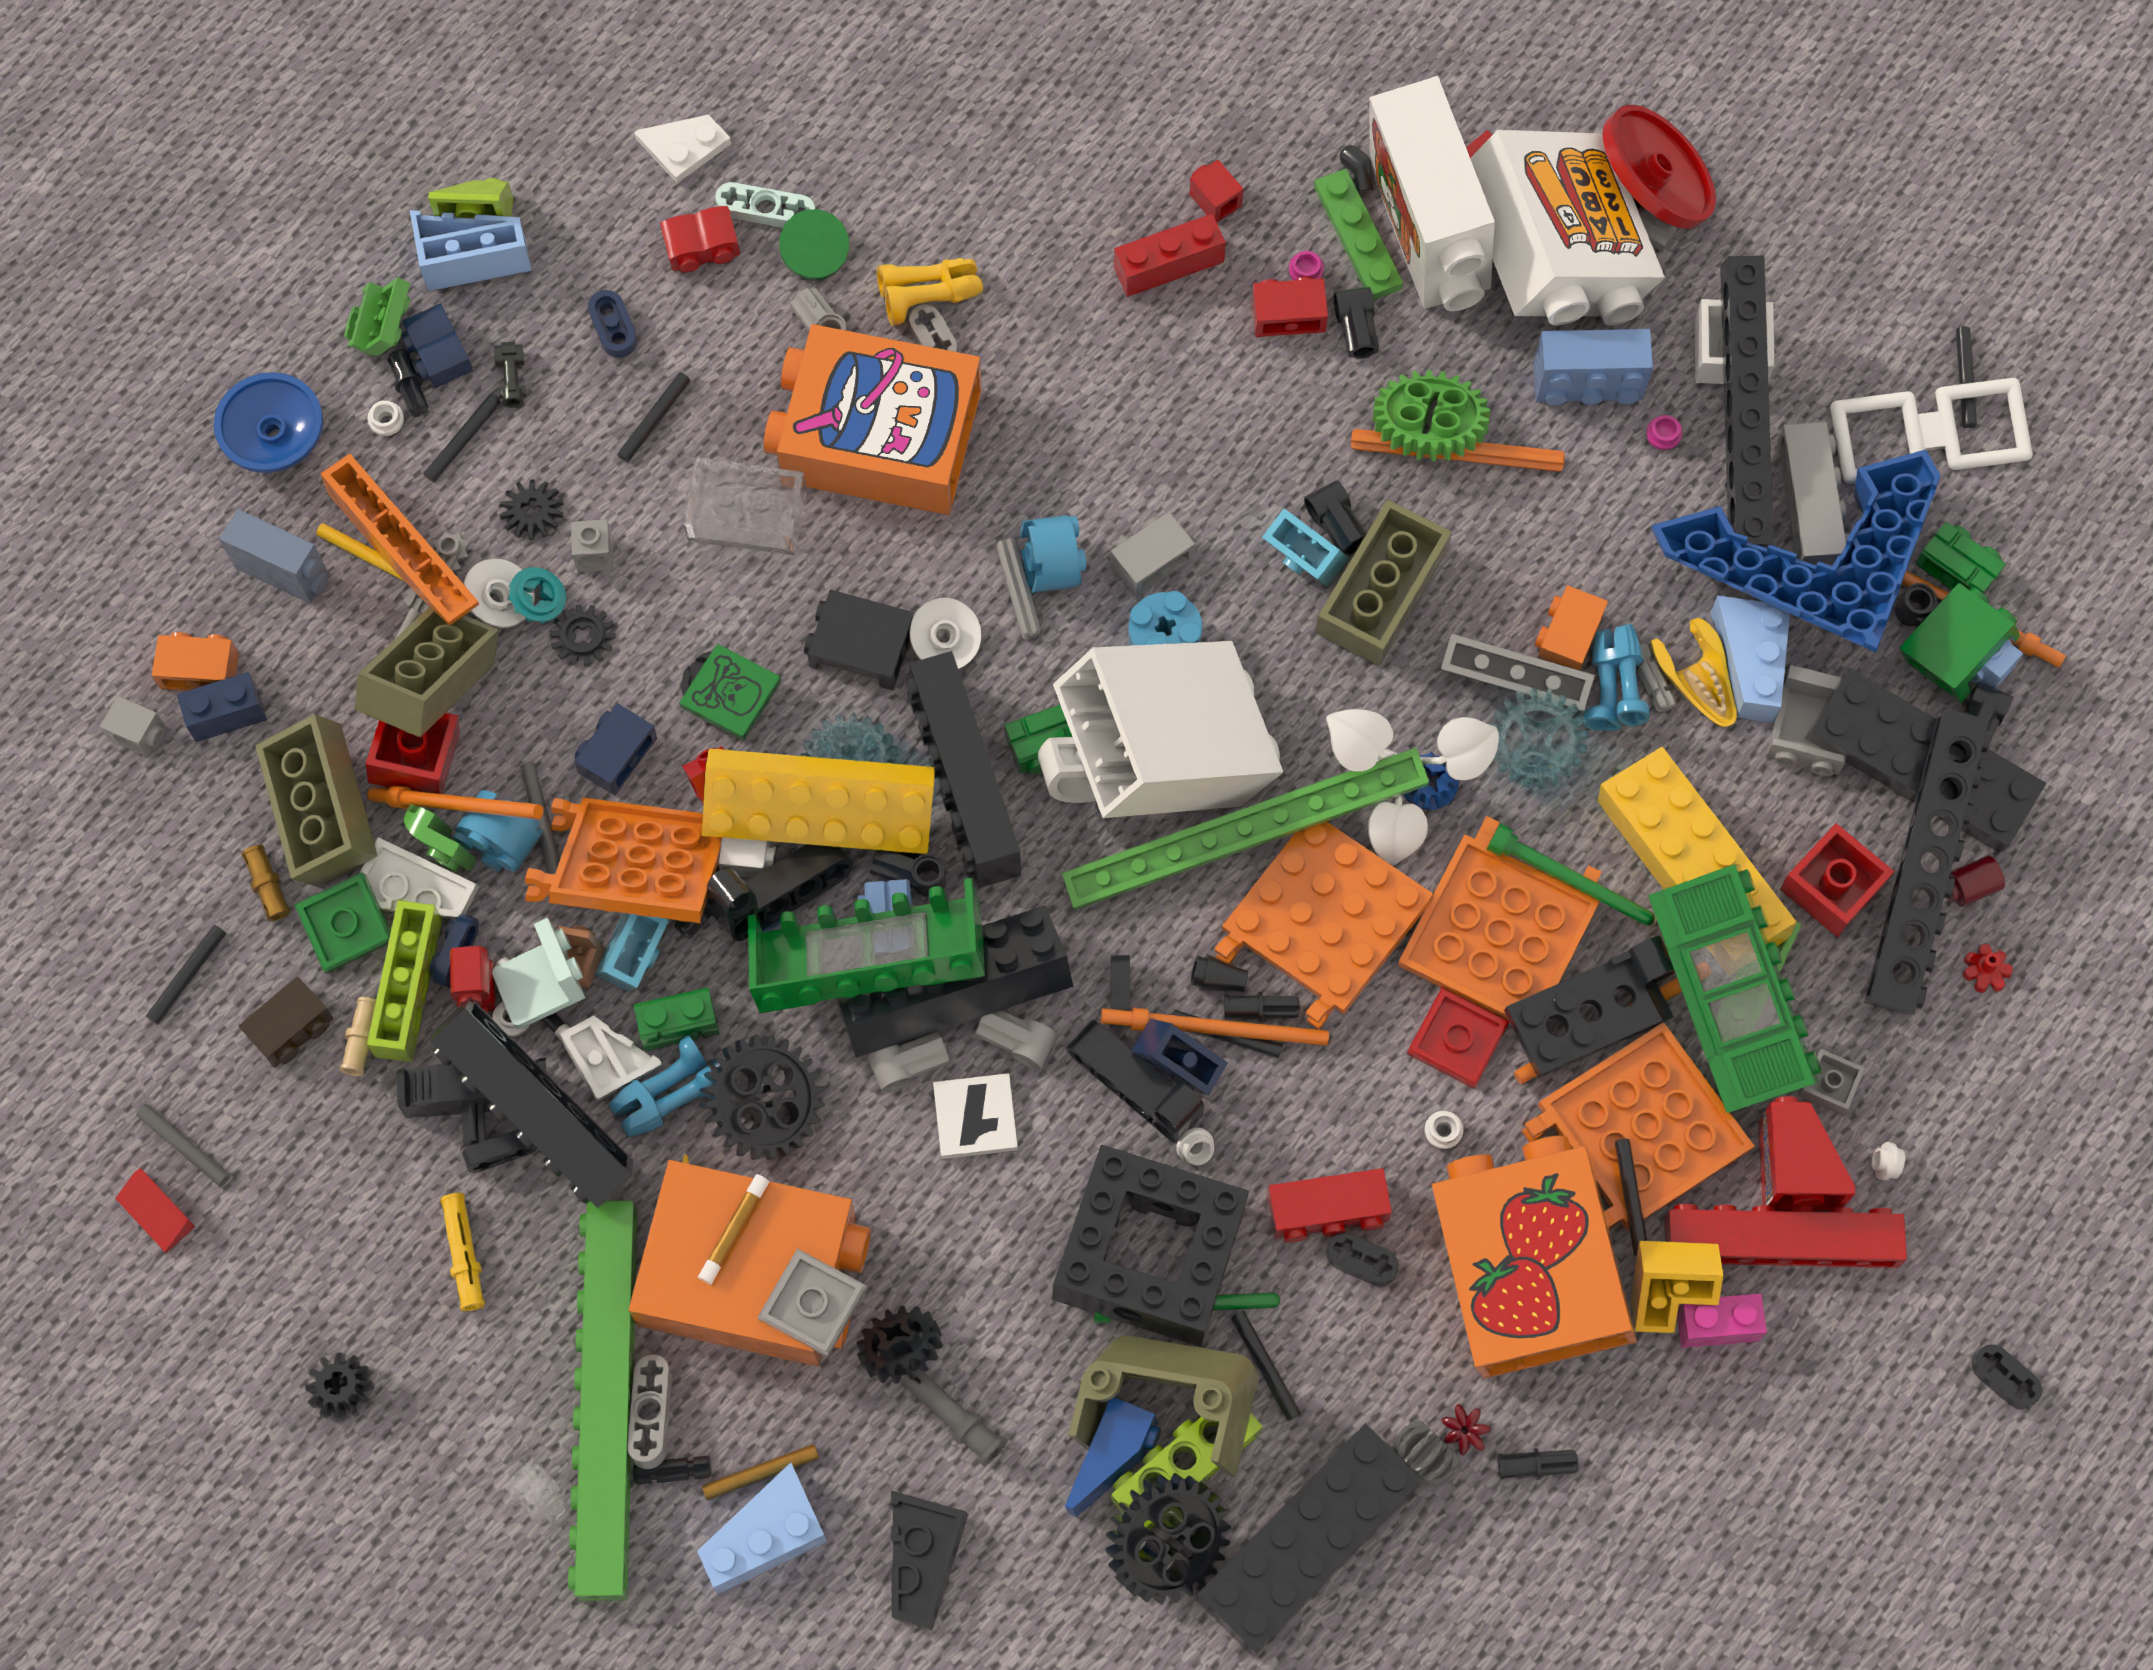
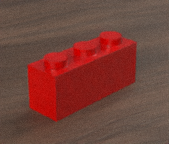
M1209 214L1114 248V270L1126 297L1224 263L1226 242L1213 214Z
M1384 1168L1268 1186L1267 1198L1274 1238H1284V1241L1287 1243L1303 1241L1308 1238L1307 1234L1322 1232L1324 1237H1333L1337 1234L1345 1233V1228L1361 1226L1362 1231L1377 1230L1384 1227V1222H1389L1392 1214Z

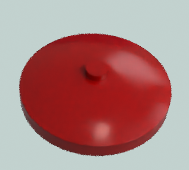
M1638 105L1622 106L1605 121L1603 126V144L1609 162L1624 187L1647 211L1663 222L1682 229L1698 227L1712 215L1716 206V193L1710 173L1693 145L1673 124L1656 112Z

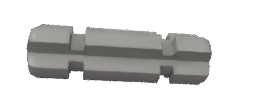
M1641 644L1644 660L1642 664L1636 665L1639 666L1637 672L1648 695L1654 697L1651 701L1658 713L1669 711L1676 705V700L1671 690H1666L1669 686L1657 661H1652L1651 659L1654 655L1649 645Z

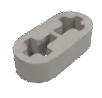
M923 304L911 311L909 316L910 330L918 345L936 348L934 341L938 340L943 348H947L948 351L958 352L956 339L935 307ZM925 317L927 321L931 320V332L927 330L924 324L919 323L920 318Z

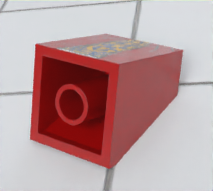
M1791 1096L1779 1097L1775 1099V1102H1771L1758 1121L1762 1204L1774 1206L1776 1211L1791 1212V1208L1798 1206L1813 1207L1814 1212H1830L1831 1208L1845 1207L1855 1195V1185L1811 1102H1799L1797 1097Z

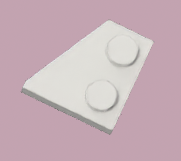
M710 115L639 129L635 132L636 140L676 183L682 181L731 145L730 137Z
M595 1016L582 1021L559 1035L560 1040L596 1102L662 1066L661 1061L654 1055L651 1057L633 1045V1041L622 1034L615 1033L607 1024Z

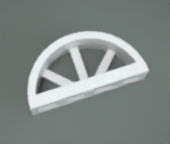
M1073 737L1048 738L1038 752V759L1049 794L1056 800L1063 802L1085 803L1096 801Z

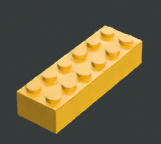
M1660 747L1601 784L1597 799L1598 803L1663 890L1722 868L1740 864L1741 869H1748L1752 876L1756 890L1750 892L1755 907L1761 905L1767 917L1769 927L1763 929L1768 943L1774 941L1778 946L1791 937L1797 923L1663 747ZM1748 932L1706 946L1728 976H1731L1744 965L1757 959Z
M709 749L705 772L702 836L928 854L934 790V767Z

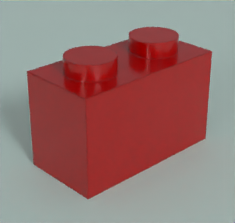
M1301 277L1293 281L1267 279L1260 283H1253L1252 308L1255 337L1326 332L1328 312L1324 278Z

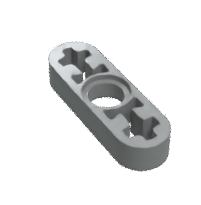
M655 1354L642 1357L636 1363L633 1374L627 1449L633 1463L642 1469H652L659 1466L666 1456L672 1373L667 1361ZM652 1368H658L660 1373L654 1379L656 1392L650 1391V1383L646 1375L651 1373ZM648 1403H656L661 1407L659 1415L652 1420H643L639 1417L641 1408ZM644 1431L650 1432L651 1443L656 1448L650 1449L648 1456H642L639 1450L645 1447L646 1435Z

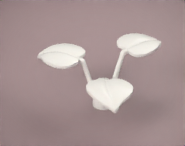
M1347 709L1329 714L1326 717L1334 755L1338 762L1346 769L1366 771L1372 768L1377 761L1398 754L1392 750L1385 749L1392 742L1393 730L1390 723L1382 715L1370 710ZM1459 717L1453 719L1443 726L1437 739L1438 749L1443 756L1420 757L1422 764H1443L1446 762L1447 772L1455 780L1473 779L1482 774L1494 759L1498 748L1499 732L1495 726L1474 718ZM1401 795L1394 797L1395 804L1388 801L1377 803L1368 819L1369 838L1376 855L1392 866H1395L1414 853L1424 842L1428 831L1427 818L1420 807L1412 803L1402 805Z

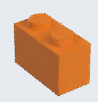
M1567 585L1563 596L1555 595L1547 614L1553 617L1550 627L1542 626L1534 646L1540 648L1538 659L1580 671L1608 601Z
M183 632L171 633V636L158 635L151 676L160 689L189 691L236 676L239 652L232 640L222 635L212 634L208 635L207 638L192 637Z

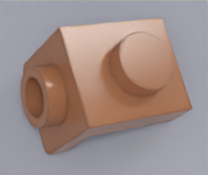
M575 925L573 928L559 926L558 929H563L571 945V949L566 951L569 959L574 957L582 971L583 978L578 981L581 987L589 989L605 948L595 937V933L587 927Z

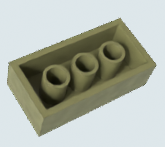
M1387 499L1319 613L1315 633L1380 666L1448 551L1452 532Z
M429 607L358 673L354 710L402 729L407 733L421 737L495 664L499 629L466 615L449 626Z
M314 714L255 745L291 879L318 887L378 857L340 723Z

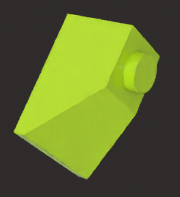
M489 178L484 181L472 180L431 191L428 195L434 216H442V213L445 212L454 213V216L458 218L475 219V215L512 217L513 195L508 181H501L495 178Z

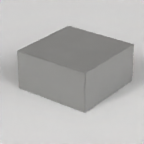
M1820 1048L1816 1054L1822 1069V1073L1817 1074L1819 1082L1802 1088L1799 1096L1844 1116L1849 1109L1865 1068Z

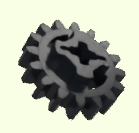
M900 1306L896 1314H892L889 1309L885 1310V1318L882 1320L875 1317L871 1319L874 1327L872 1329H862L861 1333L864 1339L857 1341L856 1344L860 1351L857 1353V1356L869 1377L872 1378L877 1375L881 1383L892 1377L895 1384H898L904 1375H907L910 1380L915 1379L914 1371L918 1369L924 1372L929 1370L926 1362L928 1360L936 1361L939 1357L935 1350L943 1347L940 1339L942 1333L936 1320H933L929 1311L922 1314L918 1306H915L910 1313L907 1312L905 1306Z

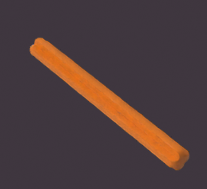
M1353 429L1351 448L1353 450L1403 455V447L1392 450L1390 449L1391 440L1381 441V432L1365 429ZM1476 442L1474 451L1465 448L1463 457L1452 452L1450 460L1561 472L1564 467L1565 454L1559 450ZM1412 451L1407 456H1416V452ZM1424 454L1423 456L1425 458H1430V456L1427 454ZM1442 454L1437 455V459L1446 460Z

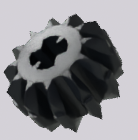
M341 1352L336 1353L334 1364H331L326 1357L321 1358L320 1363L324 1369L321 1372L313 1368L309 1371V1374L317 1381L305 1385V1390L308 1393L314 1394L309 1400L310 1406L312 1408L321 1407L319 1414L324 1418H328L334 1412V1416L338 1421L344 1420L346 1409L354 1417L359 1416L360 1412L356 1404L361 1402L364 1405H369L371 1399L363 1394L365 1391L374 1389V1383L366 1379L371 1370L366 1365L359 1367L360 1359L355 1355H352L346 1361L345 1356ZM340 1379H343L347 1386L341 1387L340 1394H336L332 1387L339 1386Z

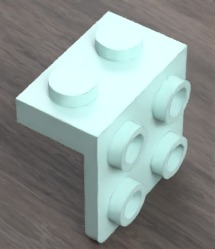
M548 918L534 924L542 945L496 966L492 971L510 1020L518 1029L524 1028L586 998L578 981L583 978L582 971L574 957L569 959L566 952L571 949L569 940L563 929L555 930Z

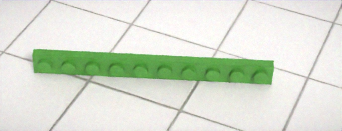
M1413 748L1379 760L1369 770L1345 772L1063 872L1062 876L1073 908L1078 910L1429 785V780L1418 750Z

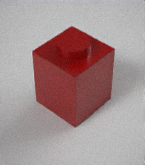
M1219 160L1210 165L1200 166L1190 177L1189 195L1206 215L1213 214L1216 222H1219L1242 206L1244 189Z

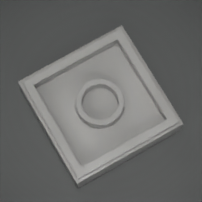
M797 1249L757 1318L766 1325L828 1358L866 1292L867 1286Z

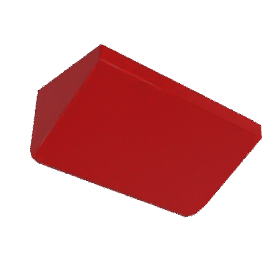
M141 1168L133 1173L115 1198L165 1253L196 1227Z

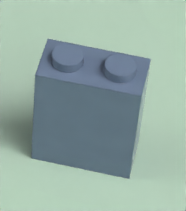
M239 509L236 511L219 539L235 569L308 603L312 602L316 594L319 595L324 591L328 583L329 573L313 543Z

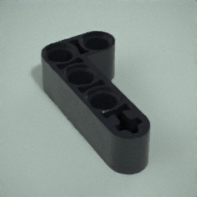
M806 844L746 881H743L733 869L724 868L715 873L707 884L711 914L733 940L743 941L748 938V916L756 915L761 929L766 928L779 920L783 912L796 910L846 879L853 869V861L840 847Z
M1091 1019L1066 1047V1051L1076 1062L1171 1142L1177 1144L1184 1133L1190 1130L1203 1116L1204 1102L1191 1088L1181 1082H1178L1175 1086L1097 1021Z

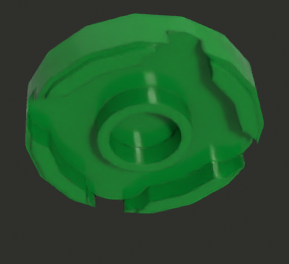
M807 209L793 215L784 224L779 238L780 256L785 266L801 278L806 280H824L835 275L845 263L849 252V236L843 223L833 214L820 209Z

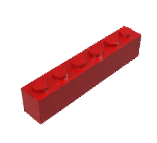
M1694 1204L1675 1205L1674 1209H1670L1664 1217L1665 1242L1718 1244L1722 1265L1899 1268L1907 1260L1904 1214H1892V1209L1873 1208L1868 1210V1213H1853V1208L1835 1207L1831 1208L1830 1212H1814L1813 1207L1798 1206L1791 1208V1212L1776 1211L1774 1206L1768 1205L1752 1207V1211H1737V1207L1734 1205H1717L1713 1207V1210H1698V1206Z

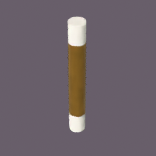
M755 1175L698 1275V1279L712 1285L768 1186L769 1180L761 1175Z

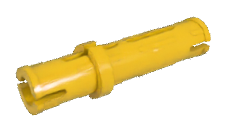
M448 1194L441 1197L440 1203L443 1208L453 1267L450 1268L451 1278L456 1279L460 1310L464 1312L475 1311L485 1306L479 1274L482 1273V1267L480 1262H476L465 1194Z

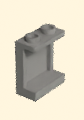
M1790 665L1784 677L1781 708L1773 724L1766 757L1775 759L1777 764L1785 767H1794L1796 765L1809 767L1813 773L1820 776L1840 774L1845 765L1846 757L1820 748L1805 739V736L1841 677Z

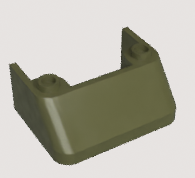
M1125 1335L1114 1339L1085 1370L1068 1434L1085 1449L1089 1450L1104 1415L1107 1401L1113 1399L1119 1393L1123 1378L1195 1390L1193 1403L1196 1412L1207 1421L1219 1423L1211 1462L1228 1476L1236 1477L1258 1382L1257 1368L1247 1357L1235 1353Z

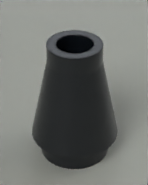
M1206 954L1205 957L1196 956L1190 984L1199 987V991L1244 992L1248 980V970L1240 969L1209 954Z

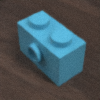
M1285 508L1262 536L1264 540L1286 556L1282 563L1298 575L1305 570L1326 587L1330 585L1349 560L1341 550Z
M623 913L594 975L626 991L638 988L646 968L651 969L658 957L660 949L656 947L669 919Z

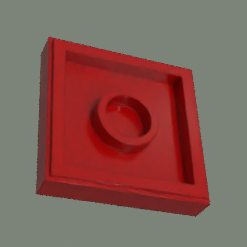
M1441 987L1411 1043L1407 1055L1475 1089L1506 1031L1509 1021Z

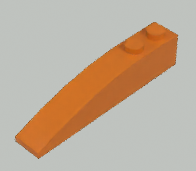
M348 454L320 473L330 498L395 572L449 626L480 605L479 601L351 454Z

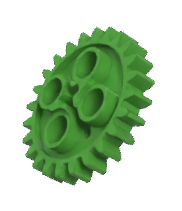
M1427 370L1426 376L1423 377L1416 371H1413L1411 379L1401 374L1399 375L1398 383L1389 380L1387 389L1380 388L1379 397H1375L1372 422H1375V432H1381L1382 442L1391 440L1390 449L1394 450L1403 447L1404 456L1412 451L1416 452L1417 460H1420L1424 454H1427L1433 462L1436 461L1437 455L1442 454L1448 461L1452 452L1463 457L1465 448L1474 451L1476 442H1483L1484 434L1488 433L1490 409L1487 408L1488 400L1481 398L1480 389L1471 391L1472 382L1468 381L1459 384L1458 375L1449 380L1446 379L1444 371L1438 377H1433L1431 370ZM1438 397L1437 406L1435 407L1432 416V424L1430 431L1428 434H1424L1425 426L1429 420L1433 398Z

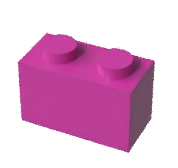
M1761 1294L1720 1297L1719 1305L1680 1304L1678 1306L1677 1320L1681 1348L1759 1342L1767 1333Z

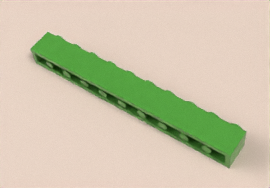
M605 1201L599 1208L592 1202H589L586 1214H580L579 1220L580 1237H586L585 1252H579L578 1271L579 1275H584V1290H578L577 1311L578 1314H583V1328L576 1330V1351L582 1352V1367H576L574 1375L575 1391H581L580 1407H574L573 1427L574 1431H579V1446H573L572 1468L573 1470H578V1486L571 1487V1509L577 1510V1526H571L569 1533L570 1550H576L575 1566H569L568 1570L569 1591H574V1596L579 1601L628 1600L631 1457L627 1444L634 1374L635 1321L628 1310L636 1284L638 1209L634 1201Z

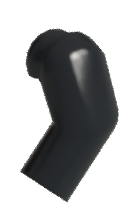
M1354 145L1345 146L1341 150L1339 158L1341 163L1354 174L1357 191L1373 190L1370 157Z

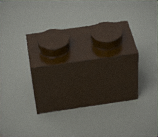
M297 976L238 1026L275 1068L280 1063L286 1064L293 1060L300 1051L299 1047L310 1038L316 1039L325 1033L329 1027V1022L334 1018L325 1005Z

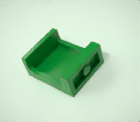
M1958 583L1899 649L1905 662L1962 703L1971 693L1968 686L1969 681L2008 639L2016 642L2020 638V634L2016 626L2018 621L2009 611L2002 607L1996 610L1988 604L1989 599L1981 591L1974 587L1968 590Z

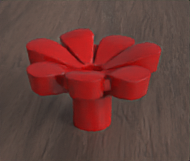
M1983 944L1978 947V954L1969 952L1965 955L1964 963L1969 967L1964 969L1962 974L1964 979L1968 981L1977 980L1974 985V989L1977 992L1985 993L1989 984L1993 990L2001 991L2005 986L2003 978H2011L2013 967L2009 964H2004L2007 958L2005 952L2000 950L1992 953L1990 945Z

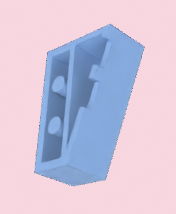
M410 210L419 267L427 291L532 271L520 217L475 215V219L458 218L454 216V213L445 212L442 213V216L422 215L421 211Z
M1717 595L1710 613L1724 649L1737 718L1774 723L1782 703L1790 613L1766 602Z
M790 1463L697 1552L713 1588L719 1594L826 1543L827 1540L793 1465Z

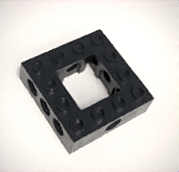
M1101 1145L1053 1283L1052 1300L1094 1314L1096 1312L1113 1320L1202 1347L1244 1215L1249 1190ZM1126 1193L1129 1194L1128 1201L1130 1206L1138 1212L1146 1214L1149 1211L1175 1219L1176 1224L1182 1226H1193L1198 1223L1178 1284L1106 1261L1114 1227H1118Z

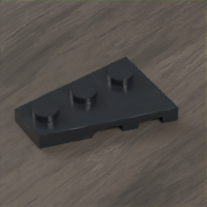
M891 1491V1505L893 1506V1526H891V1541L893 1542V1568H891L892 1618L907 1624L933 1630L969 1514L963 1510Z

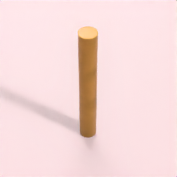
M811 1444L704 1484L702 1489L706 1500H710L779 1474L790 1463L795 1468L819 1459L815 1445Z

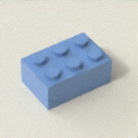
M1650 329L1542 331L1533 363L1536 402L1561 405L1567 401H1582L1584 404L1593 405L1607 400H1617L1622 404H1631L1638 400H1643L1653 370Z

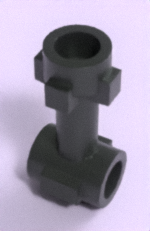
M501 342V345L494 346L495 367H503L504 386L498 387L499 399H502V404L505 407L515 408L523 405L524 398L526 397L525 386L519 385L517 366H524L523 344L515 345V342Z

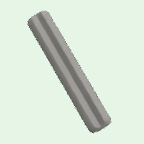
M1013 538L1000 540L997 543V550L1022 638L1025 640L1037 638L1041 635V627L1016 540Z

